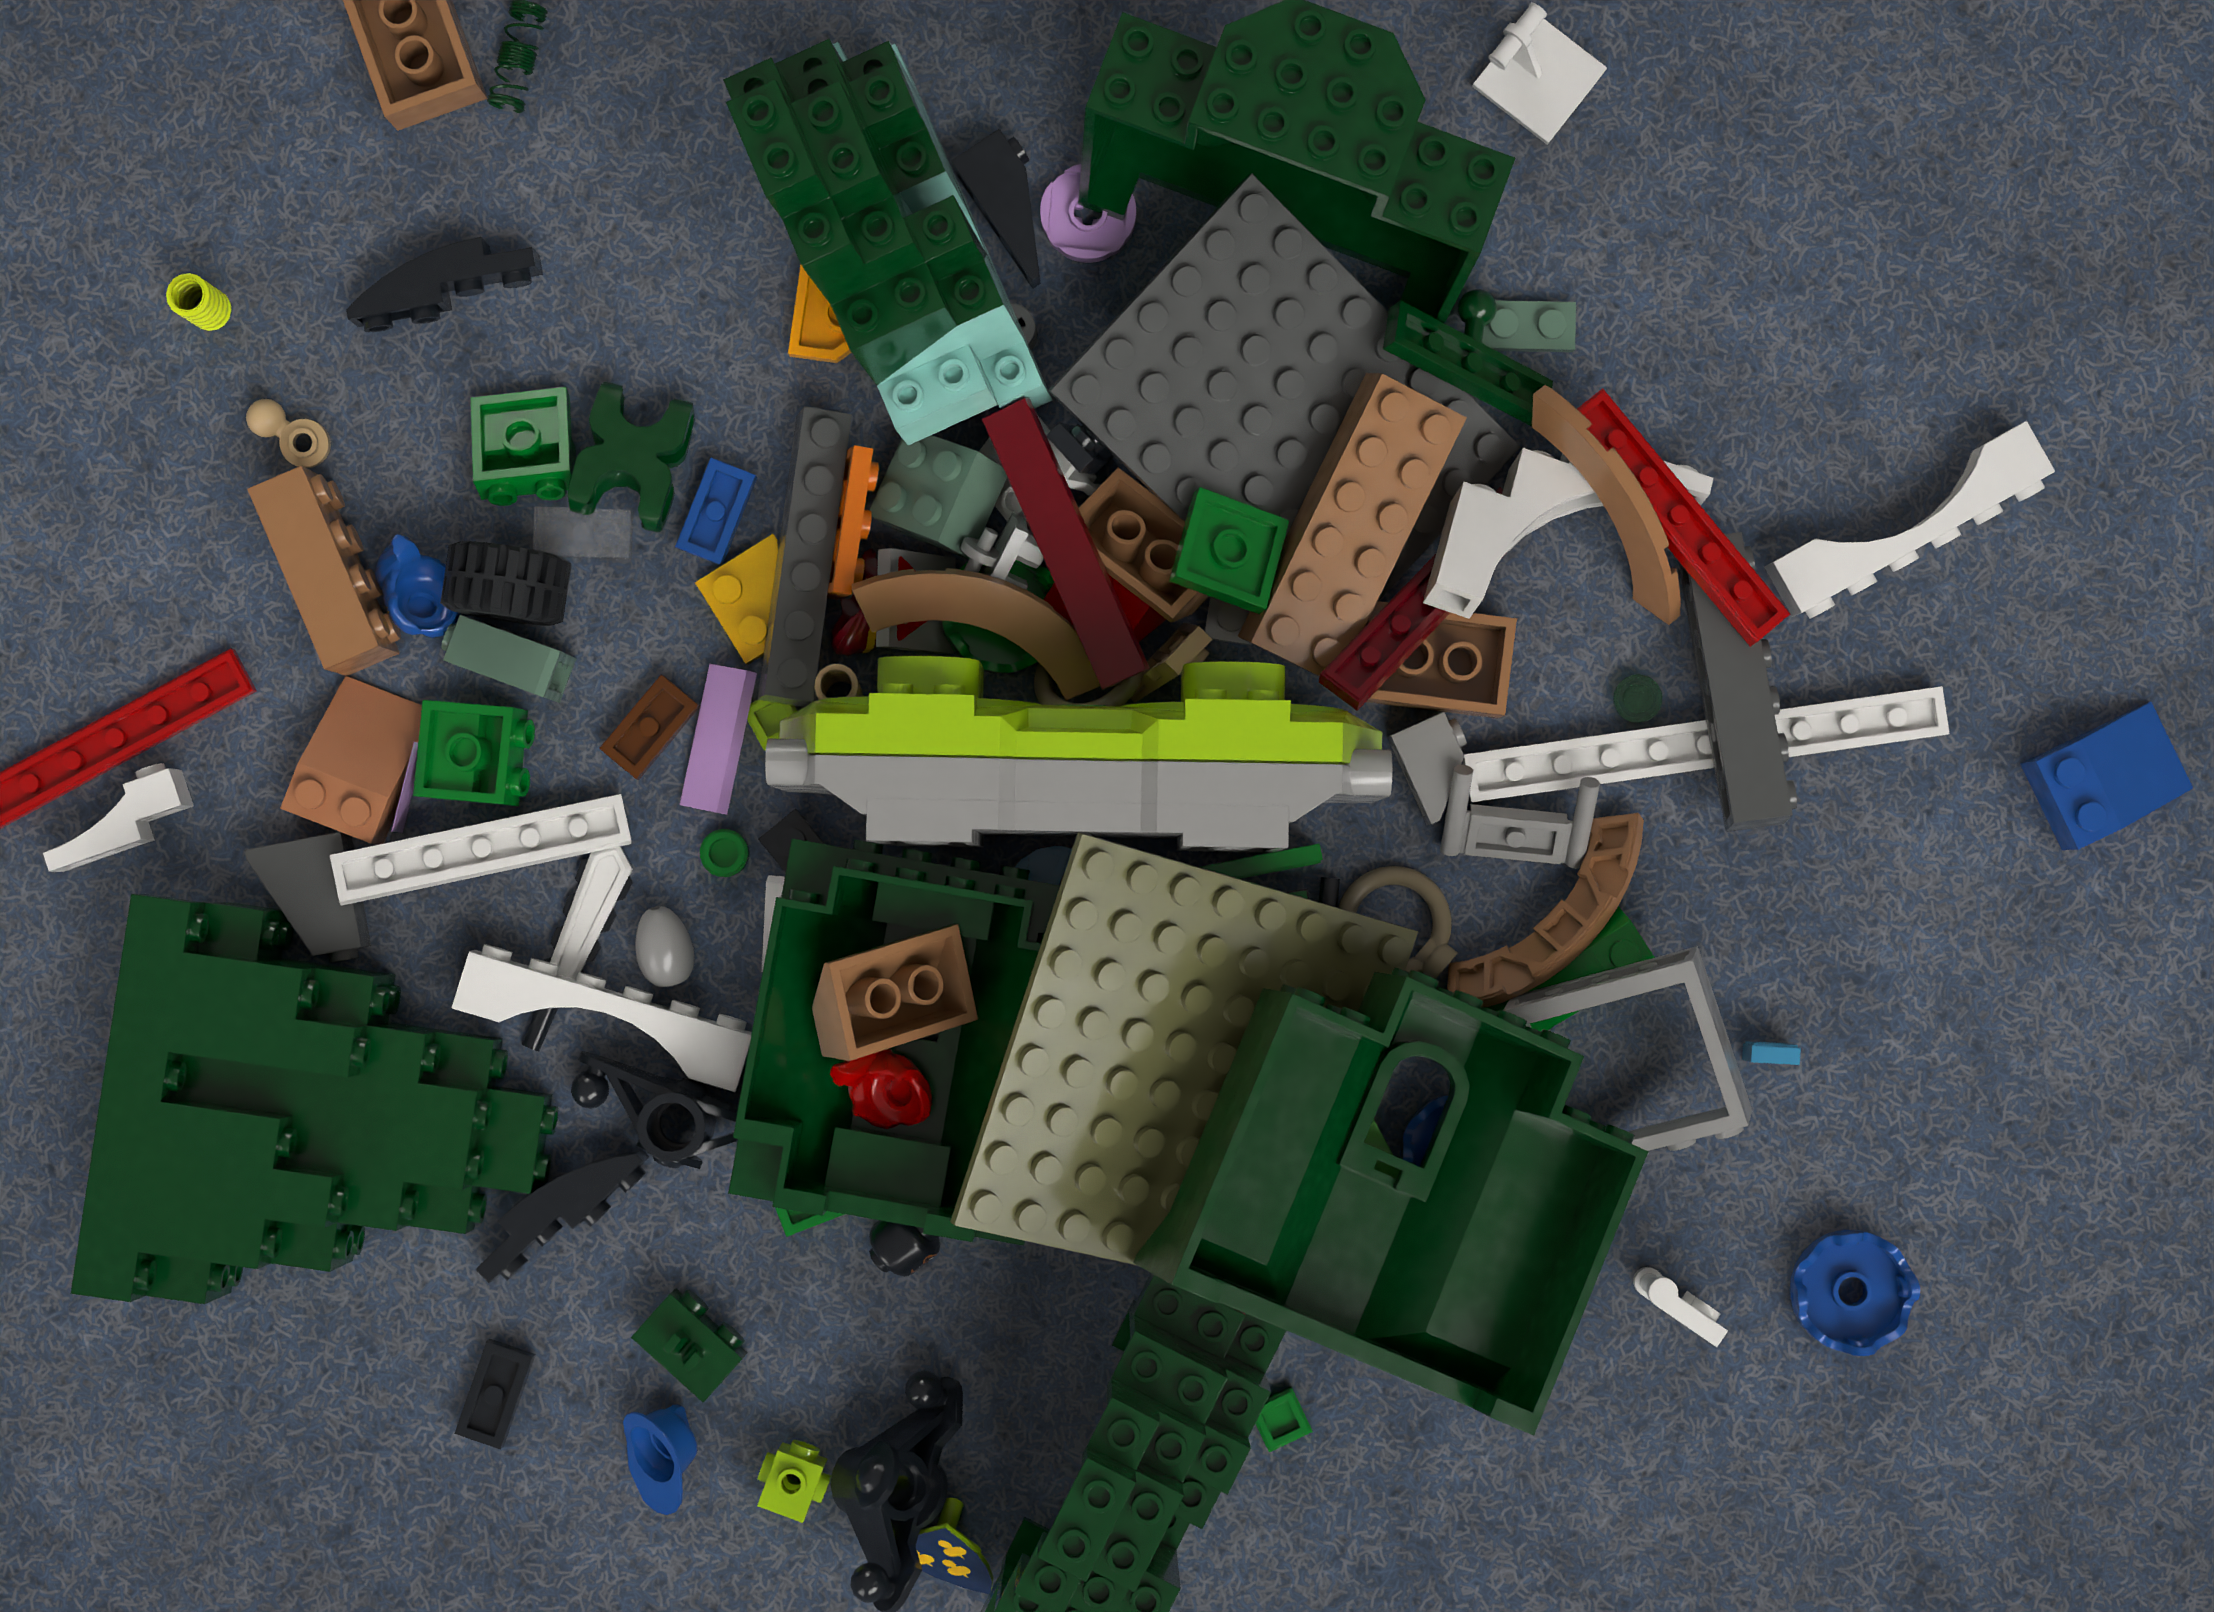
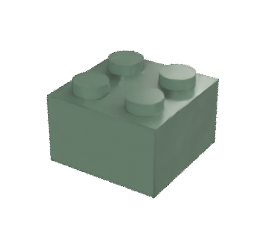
M930 435L910 445H907L901 439L871 505L872 518L905 536L970 559L961 551L960 546L965 537L980 539L1007 479V475L1001 465L982 453Z

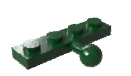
M1474 289L1465 293L1460 299L1458 314L1465 323L1464 333L1403 301H1399L1389 308L1383 350L1532 426L1533 394L1544 385L1552 388L1553 380L1482 343L1484 326L1491 323L1497 311L1495 299L1489 292L1482 289Z

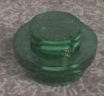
M1641 674L1628 676L1619 682L1615 688L1613 695L1614 707L1617 713L1629 722L1641 723L1648 721L1661 708V689L1648 676Z

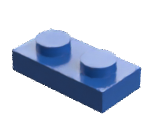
M710 458L675 547L722 566L758 477L742 469Z

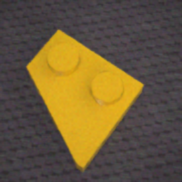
M771 534L695 582L747 665L764 655L779 541L774 534Z

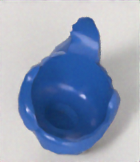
M395 535L390 545L380 555L375 569L376 582L383 591L386 610L393 623L407 634H422L430 638L444 636L450 624H457L458 618L461 613L451 611L440 604L446 564L441 563L439 559L421 555L418 546L410 538Z

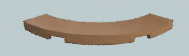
M1544 385L1533 394L1532 428L1550 441L1577 468L1606 508L1621 538L1628 558L1633 584V600L1670 625L1680 617L1681 597L1677 569L1670 568L1664 551L1669 546V542L1652 504L1618 452L1614 448L1607 452L1587 430L1592 423L1552 388Z
M946 568L945 571H914V569L877 575L852 584L854 596L872 633L890 626L916 621L937 620L966 623L999 634L1023 648L1047 670L1058 685L1065 700L1100 686L1074 626L1056 612L1048 602L1028 590L1003 579L978 572Z
M1639 813L1593 818L1587 851L1577 873L1579 879L1566 900L1563 901L1561 899L1552 911L1533 928L1535 932L1510 948L1506 945L1484 956L1449 963L1447 990L1451 992L1459 990L1482 1000L1483 1004L1481 1007L1486 1008L1526 993L1547 981L1570 964L1603 930L1616 911L1629 886L1642 844L1644 820Z

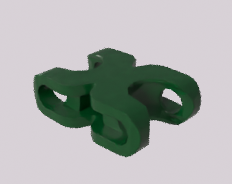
M603 382L598 390L589 417L595 445L584 448L576 458L568 489L570 511L582 515H590L594 513L598 502L605 492L614 487H628L640 495L638 513L642 521V528L656 533L661 532L666 524L675 496L669 468L678 467L687 456L695 421L693 402L674 399L670 401L665 414L659 422L651 426H635L627 422L623 417L625 400L623 386L611 382Z

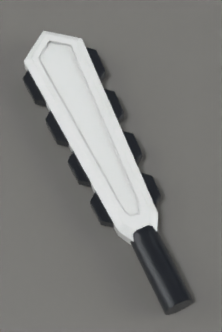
M621 846L592 852L588 859L582 860L575 877L579 884L576 893L568 895L563 908L566 921L564 926L556 928L551 940L554 948L553 956L544 959L546 962L560 966L558 975L576 980L578 972L584 973L583 968L585 964L595 960L601 948L598 938L601 933L610 930L617 916L614 906L617 901L626 898L633 884L630 877L633 868ZM559 1007L536 1010L522 1042L523 1046L540 1051Z

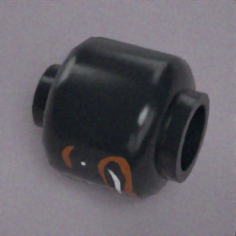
M879 1220L870 1230L869 1238L872 1248L869 1254L874 1264L881 1271L886 1273L891 1271L896 1275L906 1277L914 1274L939 1253L941 1245L940 1236L923 1234L924 1228Z

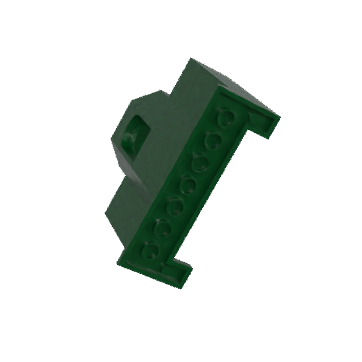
M1283 0L1225 25L1218 45L1215 47L1122 12L1085 108L1078 205L1101 214L1103 211H1106L1108 216L1123 221L1129 201L1140 178L1218 207L1248 174H1253L1324 247L1407 277L1408 280L1400 301L1445 323L1482 251L1516 158L1418 122L1426 99L1394 33L1306 0Z
M1395 967L1392 974L1374 972L1358 1012L1346 1007L1341 1009L1331 1004H1327L1324 1008L1325 997L1301 987L1296 989L1282 984L1280 991L1263 988L1171 1210L1138 1251L1133 1263L1171 1285L1217 1304L1219 1302L1469 1406L1490 1418L1534 1436L1649 1151L1632 1144L1635 1135L1609 1124L1605 1126L1592 1121V1116L1565 1105L1584 1058L1583 1055L1568 1049L1571 1040L1545 1029L1541 1032L1527 1027V1020L1503 1010L1496 1012L1481 1007L1483 1001L1459 990L1451 992L1444 988H1437L1439 981L1414 970H1410L1409 973ZM1411 1056H1423L1440 1064L1447 1072L1450 1081L1448 1098L1420 1166H1416L1364 1143L1395 1067L1401 1060ZM1377 1160L1400 1169L1397 1178L1375 1170L1374 1166Z

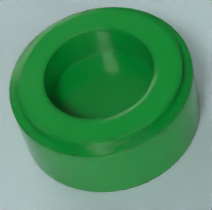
M719 829L711 832L703 840L700 847V859L705 869L711 874L718 877H731L740 873L747 865L749 847L744 837L738 832L729 829Z

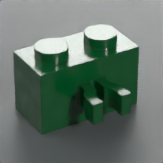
M676 1288L631 1338L704 1403L748 1352L741 1347L745 1342L744 1338L732 1326L725 1322L718 1326L705 1314L709 1308L700 1297L690 1290H686L682 1294Z

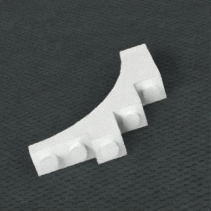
M1523 448L1508 470L1502 494L1496 493L1494 489L1483 484L1463 482L1449 505L1423 603L1469 619L1483 600L1496 565L1524 536L1553 519L1586 508L1604 505L1586 479L1563 453L1561 459L1557 460L1547 452L1531 451ZM1664 461L1701 506L1710 495L1713 478L1698 473L1696 469L1690 466L1675 465Z

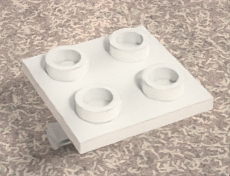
M1531 2L1516 23H1509L1503 30L1505 37L1493 53L1489 55L1488 58L1491 62L1472 87L1548 145L1604 74L1607 67L1546 21L1544 18L1547 16V13L1544 9Z

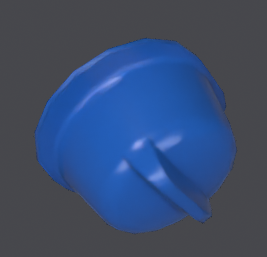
M676 1404L666 1409L652 1411L647 1415L638 1412L628 1413L623 1420L627 1441L628 1466L641 1497L657 1513L664 1515L675 1513L682 1504V1474L692 1463L698 1451L697 1441L689 1427L685 1408Z

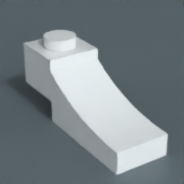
M160 763L136 771L137 779L122 784L125 795L103 819L75 839L43 853L48 870L51 872H65L154 841L149 825L150 821L194 806L182 770L166 769L164 763Z

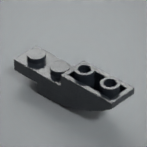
M482 237L456 242L429 251L383 276L346 309L347 318L357 327L364 326L365 332L386 331L393 328L392 321L411 318L414 324L435 322L441 319L440 312L452 310L450 291H455L456 296L467 297L485 292L484 285L502 282L504 288H519L530 285L532 283L531 277L543 275L541 259L532 247L491 254L490 246Z
M642 1150L593 1161L538 1188L518 1202L497 1221L510 1236L475 1270L488 1283L494 1281L500 1275L508 1281L528 1262L523 1253L535 1241L543 1247L563 1228V1225L558 1221L560 1217L572 1229L579 1226L583 1221L591 1227L612 1207L606 1199L618 1187L626 1193L647 1173L641 1165L649 1156Z

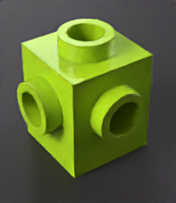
M793 1440L791 1445L782 1442L776 1455L767 1452L757 1480L764 1482L765 1486L757 1506L803 1523L812 1501L818 1503L823 1501L832 1476L823 1472L828 1459L819 1456L820 1449L807 1442ZM788 1474L796 1475L800 1482L792 1481Z

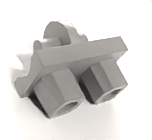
M1013 512L994 548L992 546L998 533L991 528L986 527L979 540L971 537L964 538L960 549L970 557L964 569L965 571L979 573L982 565H985L981 572L982 574L1003 579L1026 590L1028 587L1027 580L1009 573L1012 565L1017 560L1037 569L1044 559L1032 531L1027 528L1026 519Z

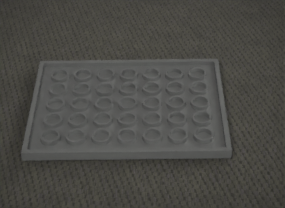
M1248 174L1047 390L1134 476L1184 522L1186 521L1193 493L1199 487L1289 520L1286 536L1366 373H1382L1467 417L1377 601L1386 594L1442 533L1450 502L1462 483L1486 485L1520 448L1517 442L1468 393L1383 350L1388 311L1253 174Z

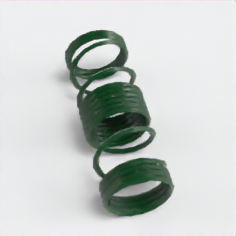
M526 0L510 1L508 13L514 19L525 22L522 19L525 16L522 14L527 13L537 17L538 19H534L537 22L546 21L545 18L548 11L543 6ZM511 23L504 27L505 33L514 41L507 40L500 43L499 56L496 60L499 66L494 69L500 79L510 82L498 73L499 68L513 70L511 67L521 68L525 70L523 72L525 75L533 74V67L538 55L531 49H539L537 46L521 43L507 29L514 26H524L543 30L542 26L529 23ZM499 84L489 89L491 94L488 95L487 102L493 107L503 109L502 105L508 104L514 106L516 110L513 111L516 113L525 111L524 106L526 104L524 101L512 96L493 93V90L495 88H515L528 91V87Z

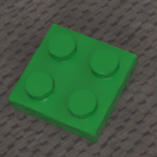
M1199 487L1192 495L1169 582L1260 615L1267 608L1289 520Z

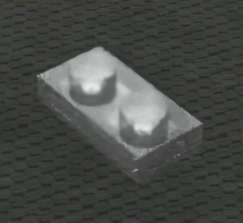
M534 506L533 550L555 554L562 558L632 560L634 512L624 509H595L594 513L590 515H582L571 512L570 508Z

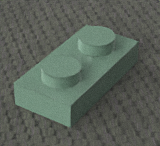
M1495 300L1497 306L1496 315L1491 323L1484 326L1482 343L1496 351H1575L1576 302Z

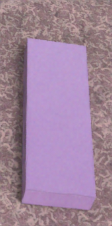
M709 664L680 805L727 815L757 673Z

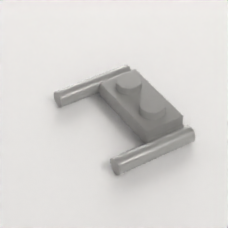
M1463 764L1454 767L1440 847L1441 853L1447 856H1456L1459 853H1464V855L1551 864L1565 863L1567 866L1575 869L1581 867L1588 847L1600 782L1592 777L1581 779L1573 821H1570L1565 813L1470 804V810H1467L1473 769Z

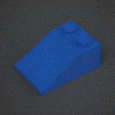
M2148 702L2020 764L2062 850H2079L2123 829L2193 789L2152 702Z

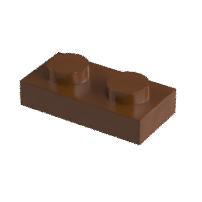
M661 674L599 749L631 776L639 780L700 708V705Z

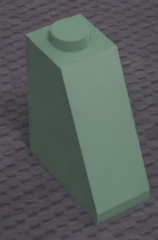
M462 615L459 616L457 624H450L448 626L441 646L442 650L446 651L443 661L558 703L561 702L577 659L562 651Z

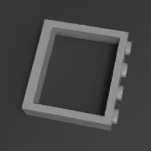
M1698 946L1529 991L1510 999L1503 1010L1527 1020L1526 1026L1531 1028L1530 1023L1685 983L1726 1107L1627 1131L1635 1135L1632 1144L1647 1151L1666 1146L1668 1150L1676 1151L1693 1145L1698 1138L1714 1134L1717 1139L1735 1136L1744 1130L1743 1127L1749 1125L1752 1107Z

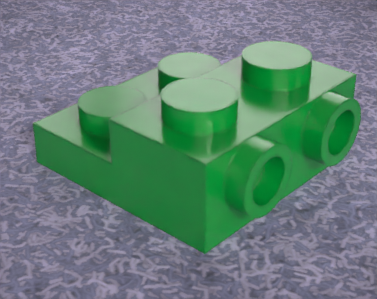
M558 387L471 397L473 483L481 500L488 499L491 504L508 506L517 501V496L536 494L537 497L543 500H558L564 497L565 491L569 489L576 462V448L571 434L570 396L567 388Z
M423 700L413 796L519 806V797L526 796L530 787L529 770L522 768L524 748L529 749L535 737L534 723L532 720L527 719L528 710L514 707Z

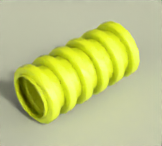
M191 273L180 274L168 285L166 298L171 310L200 329L207 331L218 330L230 319L232 309L228 297L198 275ZM202 296L201 302L194 308L196 301Z

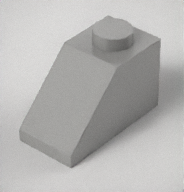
M1445 712L1387 738L1426 825L1440 821L1449 798L1454 767L1462 764L1464 758L1461 747L1467 744L1458 721L1455 718L1448 721Z

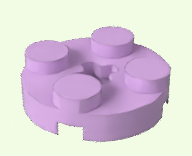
M1081 164L1074 165L1065 170L1064 174L1058 176L1053 183L1049 184L1041 200V224L1051 246L1066 258L1083 263L1103 261L1119 253L1131 238L1136 223V203L1133 194L1123 221L1108 216L1107 212L1103 211L1101 218L1094 219L1092 225H1083L1082 218L1075 217L1074 215L1075 210L1084 208L1078 205Z

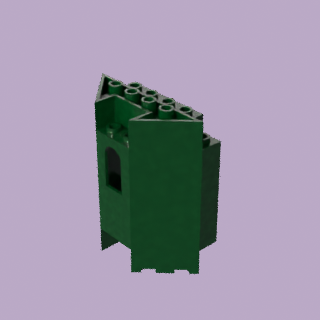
M791 839L781 897H776L737 1112L733 1138H737L738 1141L728 1194L773 1201L772 1207L823 1216L826 1211L921 1227L924 1228L923 1234L973 1242L974 1238L978 1237L1024 1246L1025 1241L955 1226L950 1221L1060 885L1028 880L1030 870L1003 865L1000 866L999 875L980 872L981 862L952 857L950 866L931 863L932 853L903 848L901 858L883 855V844L854 840L853 849ZM958 924L978 1020L939 1032L937 1042L917 1039L891 1048L894 1054L910 1059L929 1083L932 1096L930 1115L923 1122L910 1126L899 1124L889 1129L873 1126L863 1118L854 1116L848 1086L843 1085L839 1087L830 1076L832 1066L842 1063V1060L824 1057L821 1053L812 1006L824 963L944 926Z

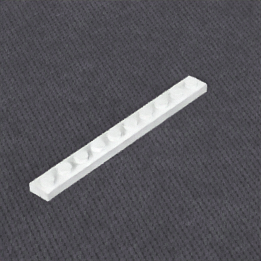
M1942 686L1780 709V713L1775 715L1778 733H1784L1786 736L1789 757L1950 734ZM1706 720L1464 754L1463 765H1468L1473 769L1469 803L1578 788L1581 779L1584 777H1592L1597 779L1600 784L1714 768Z

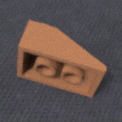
M345 676L296 766L280 809L370 844H384L397 811L413 743H418L422 705Z

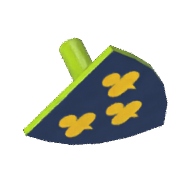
M947 1498L937 1526L922 1529L919 1532L916 1549L922 1571L962 1588L990 1594L993 1588L994 1577L989 1563L982 1555L981 1548L956 1529L964 1504L956 1498Z

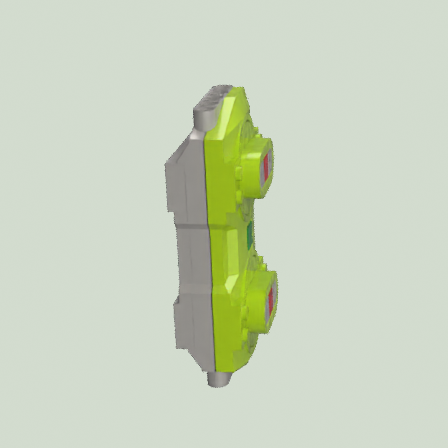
M941 656L878 658L877 693H869V696L821 699L780 721V738H768L765 759L767 785L787 792L836 795L859 813L867 816L866 841L887 846L984 848V836L1076 837L1077 833L1080 832L1097 838L1176 839V851L1273 853L1288 848L1289 824L1320 804L1373 803L1389 797L1392 789V751L1382 750V732L1340 708L1291 704V700H1285V665L1260 662L1186 663L1181 671V702L1106 706L1041 705L1023 701L984 699V668L979 660Z

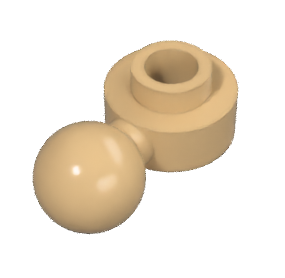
M271 399L257 400L249 407L246 421L250 430L260 437L277 436L280 438V450L285 459L291 464L311 468L321 464L327 458L330 452L331 441L327 430L321 424L309 419H298L289 422L286 420V415L281 405ZM302 434H308L312 439V446L306 452H300L296 447V439Z

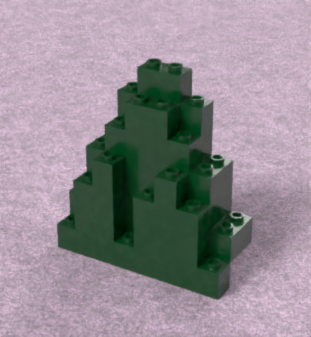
M131 894L70 1294L132 1302L144 1296L207 1304L231 1293L232 1286L237 1287L239 1285L243 1267L259 1269L269 1264H278L331 1272L353 1261L354 1255H360L365 1240V1227L397 1231L406 1226L467 1234L474 1230L475 1223H482L485 1216L487 1195L480 1194V1187L531 1194L539 1188V1183H547L551 1168V1155L544 1154L546 1135H554L556 1130L558 1106H551L553 1094L496 1086V1079L504 1078L508 1064V1051L501 1049L503 1038L388 1022L389 1015L397 1013L401 998L400 986L394 985L395 974L282 958V951L288 950L291 946L294 928L287 921L281 909L232 902H198L149 894Z
M1150 1273L1137 1301H1132L1112 1341V1346L1124 1351L1107 1384V1406L1082 1454V1466L1051 1528L1048 1529L1026 1517L1023 1518L1002 1560L1001 1572L980 1612H1169L1181 1589L1177 1548L1189 1524L1191 1523L1203 1529L1220 1493L1228 1495L1251 1449L1248 1437L1271 1393L1265 1373L1286 1330L1218 1302L1217 1304L1171 1285Z

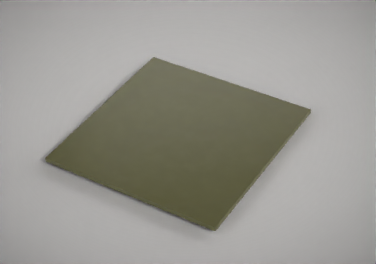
M1078 832L950 1222L959 1227L1136 1265L1133 1262L1138 1251L1171 1210L1263 988L1280 991L1282 984L1296 989L1301 987L1325 997L1324 1008L1327 1004H1331L1341 1009L1346 1007L1358 1012L1374 972L1392 974L1394 967L1406 970L1418 931Z

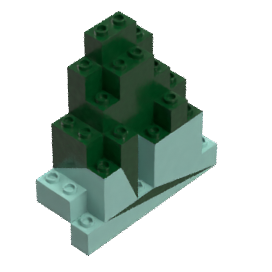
M827 39L777 63L771 57L723 79L731 97V100L727 101L726 104L766 198L781 217L801 266L832 306L850 351L877 385L893 425L907 445L913 444L996 405L1003 409L1023 398H1030L1035 409L1052 401L909 69L895 44L891 45L889 41H886L848 59L838 42L832 44L831 40Z

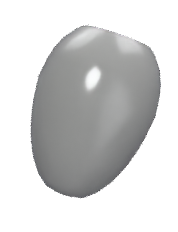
M656 906L646 910L638 923L635 941L636 960L642 974L650 983L658 987L673 986L684 982L690 976L695 960L694 946L685 925L672 910L664 906Z

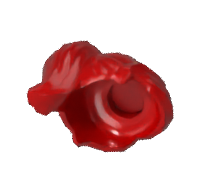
M891 1048L852 1061L842 1060V1063L834 1064L831 1068L830 1076L833 1078V1082L839 1087L843 1085L848 1086L854 1116L863 1118L873 1126L884 1129L893 1128L899 1124L910 1126L923 1122L930 1115L932 1096L929 1083L910 1059L894 1054Z

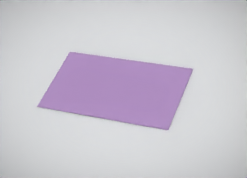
M417 742L413 743L391 832L403 833L414 789L418 751Z

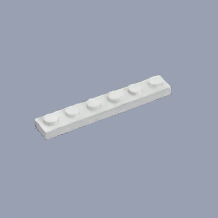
M619 794L330 855L339 903L342 906L631 844V836L622 796Z

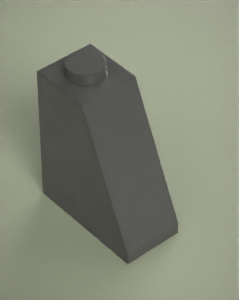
M337 832L246 849V860L313 956L328 954L330 963L359 958L358 949L371 946L364 902L340 905L330 855L354 850L352 836Z

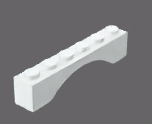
M2026 421L1973 450L1964 473L1950 495L1930 516L1911 529L1893 537L1870 542L1839 543L1814 539L1766 565L1764 568L1792 617L1806 612L1809 619L1833 607L1835 603L1831 597L1847 588L1852 596L1876 583L1877 580L1873 573L1889 565L1892 571L1895 572L1919 559L1915 550L1931 541L1936 549L1961 535L1957 526L1973 518L1976 525H1979L2003 512V509L1999 503L2015 494L2018 502L2043 490L2045 486L2041 479L2054 473L2055 470Z
M484 944L482 952L472 950L468 953L452 1009L496 1022H501L521 1013L545 1008L578 1007L604 1012L632 1023L656 1039L675 1058L689 1079L736 1092L752 1032L745 1030L746 1021L723 1014L718 1015L717 1021L698 1016L699 1007L672 1000L670 1008L651 1002L652 993L625 986L623 994L604 988L606 984L605 979L578 972L576 980L557 974L560 967L558 965L531 958L529 966L510 960L513 952Z

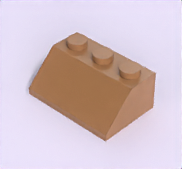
M1118 467L1079 507V510L1107 573L1171 623L1193 614L1209 597L1208 595L1169 582L1185 522L1159 498Z
M958 924L944 926L824 963L812 1006L822 1056L852 1061L978 1020Z

